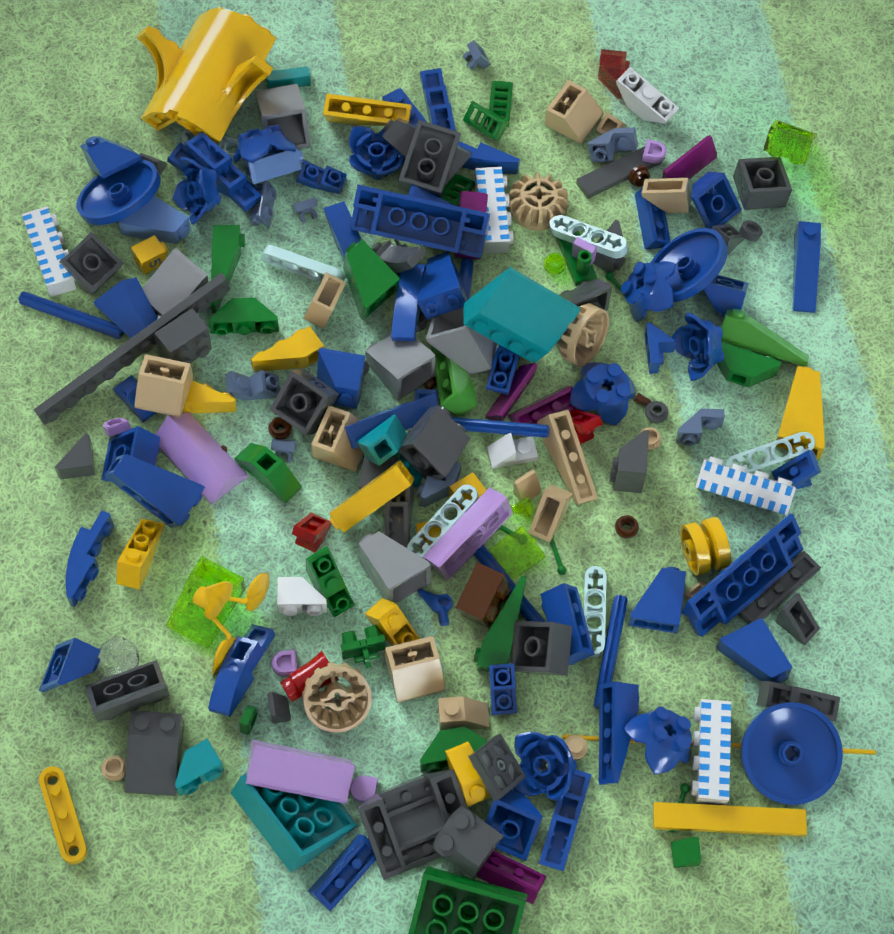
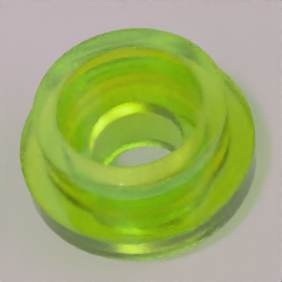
M551 253L544 259V269L548 273L560 274L565 270L566 261L561 254Z

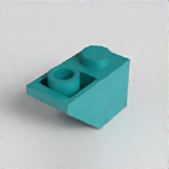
M393 414L358 440L357 443L368 461L380 466L399 451L407 432L397 416Z
M208 738L185 751L175 782L179 796L194 793L199 788L198 785L205 781L212 782L221 776V772L224 771L223 764Z

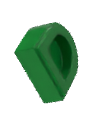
M250 705L246 707L239 722L240 733L246 735L251 733L258 715L256 707Z

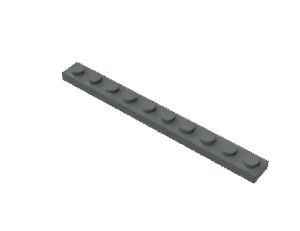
M222 273L217 275L33 409L42 423L45 425L48 422H53L66 409L74 407L85 395L93 393L100 384L112 379L122 368L130 366L141 354L149 352L156 344L154 334L156 331L192 308L198 314L205 311L215 300L223 298L230 290L226 277Z

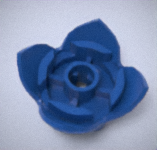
M279 124L268 126L263 130L256 128L238 135V147L233 160L237 163L243 158L246 161L255 163L266 155L268 151L280 149L296 152V147L283 134Z
M352 127L349 137L352 155L349 157V162L354 169L375 180H380L403 166L405 156L382 137L386 132L384 129L379 133H374L368 127Z
M180 157V167L184 173L183 175L187 176V178L176 186L172 200L183 210L192 212L190 215L192 225L197 223L205 213L210 212L215 204H219L221 201L216 185L217 174L214 169L203 167L190 158Z
M668 261L652 264L638 262L634 266L628 280L622 284L621 292L629 303L630 311L636 322L643 320L648 310L660 312L673 307V290L666 279H669L675 273L676 263Z
M688 312L685 315V321L688 324L679 327L671 338L676 341V351L682 356L691 359L688 365L690 380L695 381L704 377L713 365L724 360L721 342L723 332L720 326H714L710 321L699 319L694 314Z
M588 363L581 370L582 378L572 389L570 405L586 412L596 410L604 422L616 426L627 413L629 399L635 395V385L631 378L624 373L620 365L616 363Z
M661 706L657 707L655 711L650 710L648 713L632 718L623 729L633 741L646 745V762L654 775L669 772L680 760L682 763H688L691 760V722L688 718L679 716L671 710Z
M526 732L516 735L514 748L516 754L521 759L519 765L526 778L517 784L513 790L526 796H536L545 793L548 799L553 801L563 799L571 785L572 773L577 767L576 761L573 759L565 741L556 735L546 736L538 732Z

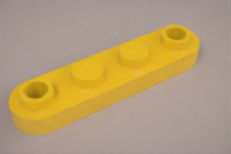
M55 766L47 767L39 776V784L60 854L66 863L76 865L86 858L87 846L63 771ZM52 778L58 779L55 785L49 784ZM73 848H78L79 852L77 855H70V851Z

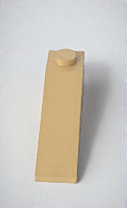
M569 409L549 414L537 421V424L549 426L548 437L542 439L570 493H573L572 498L575 504L579 505L598 499Z

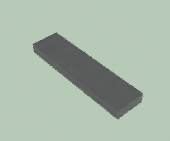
M644 146L577 178L576 184L586 198L589 199L628 180L633 168L643 165L649 170L662 162L654 164L642 161Z
M803 551L792 561L793 567L738 615L747 624L760 618L764 620L820 571L821 567Z

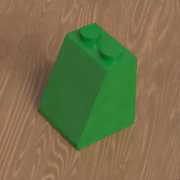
M362 239L358 244L353 242L345 250L346 255L344 256L343 269L360 318L365 320L397 291L400 278Z

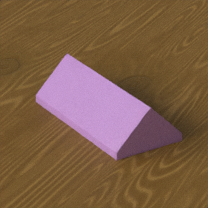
M189 412L182 413L181 417L168 415L155 434L160 437L159 449L187 479L205 487L201 494L211 505L248 477L247 473L227 452L222 450L216 440Z
M489 487L423 556L446 581L513 514L507 497Z
M252 739L246 784L346 804L355 765L350 759Z

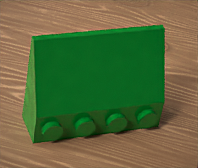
M427 866L423 874L408 934H518L528 894Z

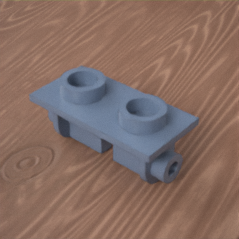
M266 180L263 184H257L254 188L261 194V201L257 203L259 205L251 208L249 220L252 225L257 226L263 222L270 228L271 218H273L274 200L277 194L275 188Z

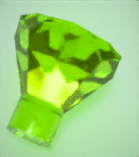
M529 496L516 504L510 505L513 514H518L531 520L534 506Z

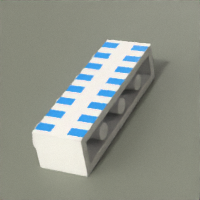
M502 167L475 168L476 192L488 194L486 213H490L488 234L483 254L509 253V246L513 244V231L508 229V226H511V212L506 210V207H509V194L504 192V189H507V175H503Z
M48 206L22 214L50 297L76 290L74 282L76 280L59 262L69 252L68 249L63 250L62 248L65 241L62 232L56 231L55 227H58L59 224L55 213L50 214Z
M710 456L709 460L704 459L696 488L788 515L796 487L792 486L793 481L781 477L778 478V481L769 479L770 474L758 470L755 471V474L746 472L747 467L735 463L732 464V467L723 465L724 460Z
M701 699L698 707H694L693 720L698 722L697 731L693 732V746H697V756L693 755L692 771H696V780H692L691 795L695 796V804L726 805L729 801L732 701Z

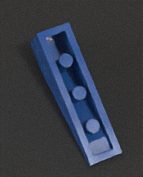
M799 221L794 234L793 311L816 312L821 223Z
M616 681L600 684L599 785L619 783L631 739L623 729L638 714L639 685Z

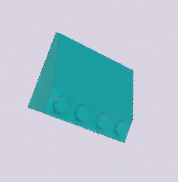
M509 267L464 303V325L528 361L535 363L551 351L567 330V326L579 314L580 307Z
M247 773L240 776L231 791V795L291 873L311 862L358 826L339 802L246 784Z

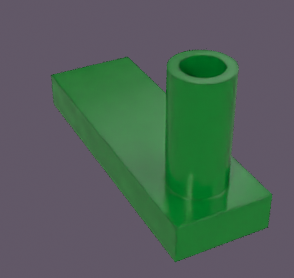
M576 231L573 234L575 236H581L579 231ZM556 237L574 285L578 286L585 281L590 282L597 279L593 265L590 266L591 253L588 250H582L578 253L577 259L572 256L573 243Z

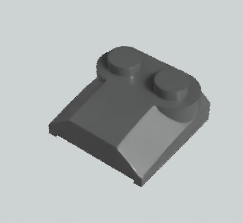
M92 232L67 256L59 261L78 282L79 288L90 295L100 289L124 264Z
M461 805L450 816L438 833L432 848L475 879L483 864L505 836Z

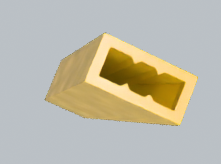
M797 366L776 440L800 432H808L815 439V445L811 451H814L816 458L820 459L825 447L820 372L810 367ZM803 435L800 436L801 441L793 443V438L789 439L788 442L792 446V451L797 453L796 447L803 446L804 449L808 448V443L811 442L810 438L806 439ZM784 443L776 445V447L788 450L787 445Z
M399 460L331 510L329 513L331 515V518H329L330 522L337 530L341 529L344 533L410 487L414 477L402 461Z

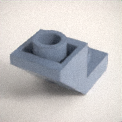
M635 127L613 128L589 141L588 148L591 162H611L616 151L637 150L638 140Z
M260 370L250 377L234 371L225 374L227 393L243 401L276 398L280 391L279 376L264 370Z
M701 408L678 429L676 443H682L686 446L699 444L702 427L709 430L722 428L725 418L724 409Z
M455 462L448 475L442 478V480L427 476L425 484H420L417 497L420 498L421 507L425 508L449 496V486L459 480L461 463Z

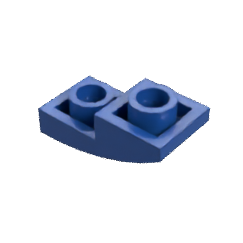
M304 160L296 182L314 189L339 194L347 174L328 165L323 169Z
M514 663L489 665L492 715L517 713Z

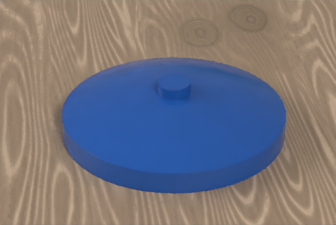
M141 160L104 179L97 175L83 188L78 196L76 203L77 211L85 222L92 225H106L123 220L136 213L153 198L160 186V174L153 163Z
M698 228L674 238L655 255L651 264L662 261L676 263L675 273L669 279H666L672 286L673 303L694 296L717 277L726 262L728 246L716 230Z
M794 702L780 703L764 709L750 722L742 738L741 762L746 777L759 793L778 803L799 805L818 799L833 786L842 766V743L835 726L822 712L806 704Z

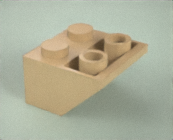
M568 80L546 109L545 126L582 144L604 112L587 89Z
M145 354L138 374L135 408L181 417L193 380L191 364Z
M328 406L311 444L312 457L357 472L364 453L360 447L352 449L345 426L355 423L359 419L350 412Z
M433 636L385 648L384 659L397 703L445 691L441 661Z

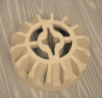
M535 173L532 178L529 175H524L522 181L519 180L513 184V189L509 193V212H511L512 218L520 226L534 231L550 229V220L558 215L566 216L568 192L562 187L560 180L553 181L552 175L548 174L546 178L540 177V173ZM537 184L530 191H525L528 186ZM540 185H547L550 188H552V190H547L545 187Z
M590 303L578 306L580 307L579 314L567 326V330L557 343L561 357L578 367H583L594 359L605 341L609 328V315L607 311Z
M333 662L328 663V666L322 669L318 667L314 670L312 677L307 678L305 682L306 686L302 692L304 708L311 722L318 728L334 733L345 732L358 726L368 715L372 703L371 689L367 680L357 668L354 669L347 663L342 665H335ZM335 677H342L351 685L344 686L342 683L335 682ZM328 678H331L332 683H329L324 691H319L321 684ZM335 693H339V699L334 700Z

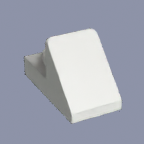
M509 433L487 447L492 469L538 461L533 437L513 440L512 434Z

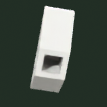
M631 67L616 81L626 106L643 120L666 124L679 109V107Z

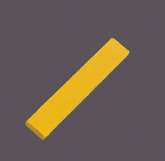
M654 802L653 829L805 837L807 835L806 809Z

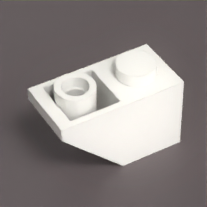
M278 577V613H283L286 616H295L297 613L318 616L322 613H327L326 598L303 577Z

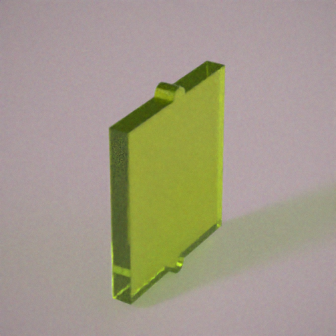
M523 526L489 549V552L512 580H515L546 558L544 552L536 544L537 540L532 538Z

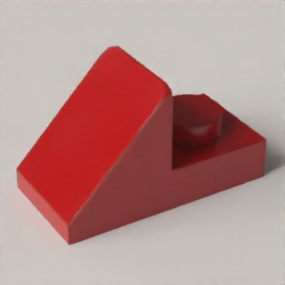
M578 409L570 411L580 445L593 439L595 428L603 425L601 417Z
M311 512L294 525L292 535L297 536L295 544L316 553L332 523Z

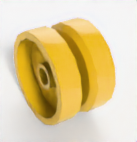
M717 517L702 520L700 526L696 522L681 526L680 538L682 549L688 566L695 576L709 573L711 566L715 570L727 568L731 564L729 541L725 529Z

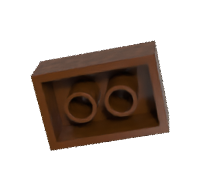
M477 562L460 596L456 609L463 617L490 628L500 613L499 607L501 603H506L511 593V589H509L510 584L505 575Z

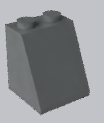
M439 405L430 407L409 430L398 451L425 480L427 476L436 479L445 478L471 439L466 434V429L459 423H455L450 417L449 411Z

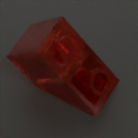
M601 49L598 80L616 98L621 99L622 95L616 81L629 68L630 61H626L627 52Z

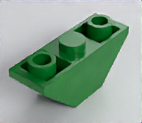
M231 298L209 318L210 333L220 336L228 333L247 335L251 332H261L263 334L279 332L278 316L256 298Z
M722 341L724 360L718 362L717 365L727 381L751 387L777 376L782 361Z
M250 443L234 458L239 465L285 504L302 488L284 461L266 446Z
M327 546L306 558L307 574L314 588L326 598L327 608L334 617L355 606Z
M465 726L439 731L420 759V771H427V773L439 772L443 767L449 766L445 754L446 750L469 742L475 752L487 740Z

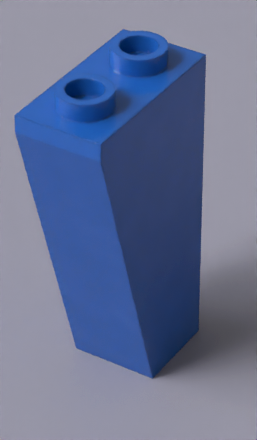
M448 251L430 257L427 260L417 298V303L426 319L463 308L464 303L468 300L458 269Z
M127 454L116 457L104 475L171 528L182 526L190 517L188 512L192 506L195 507L203 497L201 493L205 488L197 482Z

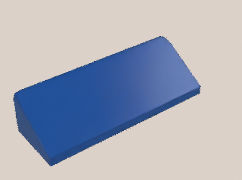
M641 188L635 193V200L644 249L663 248L671 241L665 211L643 198Z
M358 834L308 890V893L330 912L376 861L369 839L365 835Z

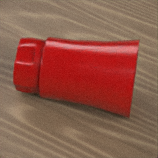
M322 651L302 667L289 674L290 677L280 682L291 702L301 698L306 686L305 682L307 678L312 677L314 670L318 667L322 669L330 663ZM335 677V682L339 681V678ZM331 678L325 680L320 688L332 683Z

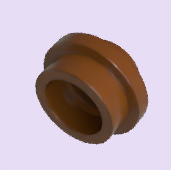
M640 165L631 170L628 179L632 185L641 187L644 184V180L650 178V174L645 166Z
M276 417L268 426L269 434L275 439H285L291 434L292 426L281 417ZM279 427L284 428L282 431H277L276 429Z
M624 515L617 519L615 531L620 537L629 539L638 533L639 524L634 517ZM628 525L631 529L624 530L623 526Z

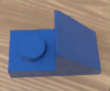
M646 323L644 337L649 374L658 373L660 365L664 364L663 353L674 352L676 341L652 323Z
M132 375L113 388L118 397L142 423L156 414V412L135 408L137 380Z
M811 450L802 453L772 471L774 480L778 481V478L781 477L793 481L792 486H795L796 489L811 486L810 478L821 473L815 453Z

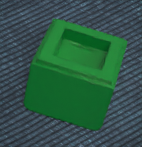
M690 837L670 843L674 868L700 865L701 853L698 837Z

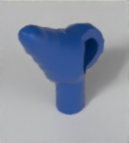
M418 589L419 596L432 611L438 613L440 626L449 625L447 612L453 606L452 598L447 594L438 595Z

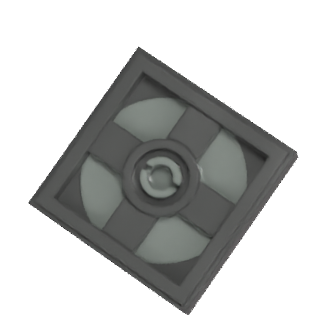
M501 733L492 737L468 756L494 801L501 799L526 778Z

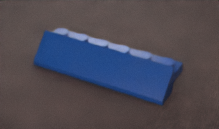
M357 185L350 224L351 230L482 258L488 234L490 213Z
M790 513L687 601L681 614L688 617L696 635L703 637L719 622L726 625L793 567L791 560L803 550L798 537L802 532L793 514Z

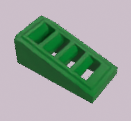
M492 81L489 110L498 115H506L503 118L509 121L513 83Z
M475 101L471 102L463 118V121L495 141L501 139L509 123L505 118ZM476 108L478 112L474 120H472L470 117ZM481 113H484L480 124L477 123ZM488 117H490L491 119L487 127H484ZM494 121H496L497 124H496L494 130L491 131V127H492Z
M455 174L445 186L442 199L459 207L461 191L471 192L475 181ZM457 183V184H459V185H461V186H463V187H465V188H461V187H459V186H457V185H455V184Z

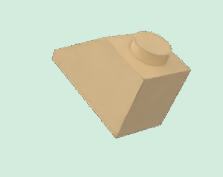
M688 178L644 180L641 193L643 198L666 213L689 212L691 191Z
M326 272L303 319L324 329L346 282Z
M552 484L546 488L528 533L551 542L566 514L573 493Z
M467 697L438 698L440 731L462 726L468 729L489 728L488 703Z

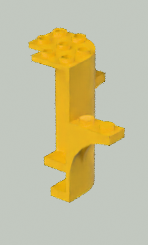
M221 7L210 9L197 18L181 48L175 42L162 36L161 32L156 28L147 26L140 31L137 39L148 49L154 60L157 70V86L153 98L141 119L157 131L176 121L195 136L203 132L214 143H219L245 99L261 81L271 74L273 67L265 59L277 38L271 34L270 30L257 24L250 15H242Z

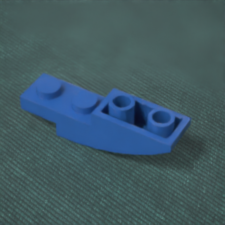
M499 344L486 390L508 395L521 356Z
M101 510L90 530L81 526L69 554L66 569V594L72 607H75L78 601L81 602L85 598L87 593L86 587L90 580L94 581L97 577L99 568L95 557L99 555L102 549L101 543L104 538L109 537L114 528L110 513Z
M252 624L244 637L237 636L224 659L215 681L208 706L210 712L231 717L254 680L252 671L275 637L273 629Z

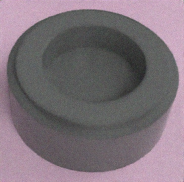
M747 220L743 222L739 232L745 239L755 242L759 240L763 230L756 222Z

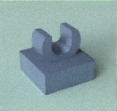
M473 40L467 44L470 51L466 52L463 58L466 61L472 59L467 64V67L475 69L479 64L485 69L491 65L484 49Z
M315 197L291 205L294 214L300 212L299 219L302 223L306 222L304 217L306 212L311 213L313 219L317 218L316 211L312 209L318 206Z
M273 439L271 450H277L275 454L278 457L280 453H286L288 456L287 462L290 463L293 459L292 452L297 450L298 441Z

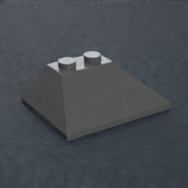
M453 769L423 774L378 792L357 807L383 880L442 857L432 848L436 836L450 816L461 805L467 808Z

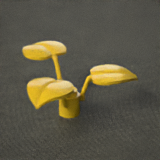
M268 572L261 573L254 578L247 590V597L243 599L231 597L233 585L228 581L219 582L208 587L201 586L195 592L193 604L205 610V617L212 620L226 636V640L220 643L216 651L211 675L219 673L224 659L236 637L232 638L229 631L216 617L220 614L227 601L246 604V610L248 611L258 608L264 601L269 589L270 577Z

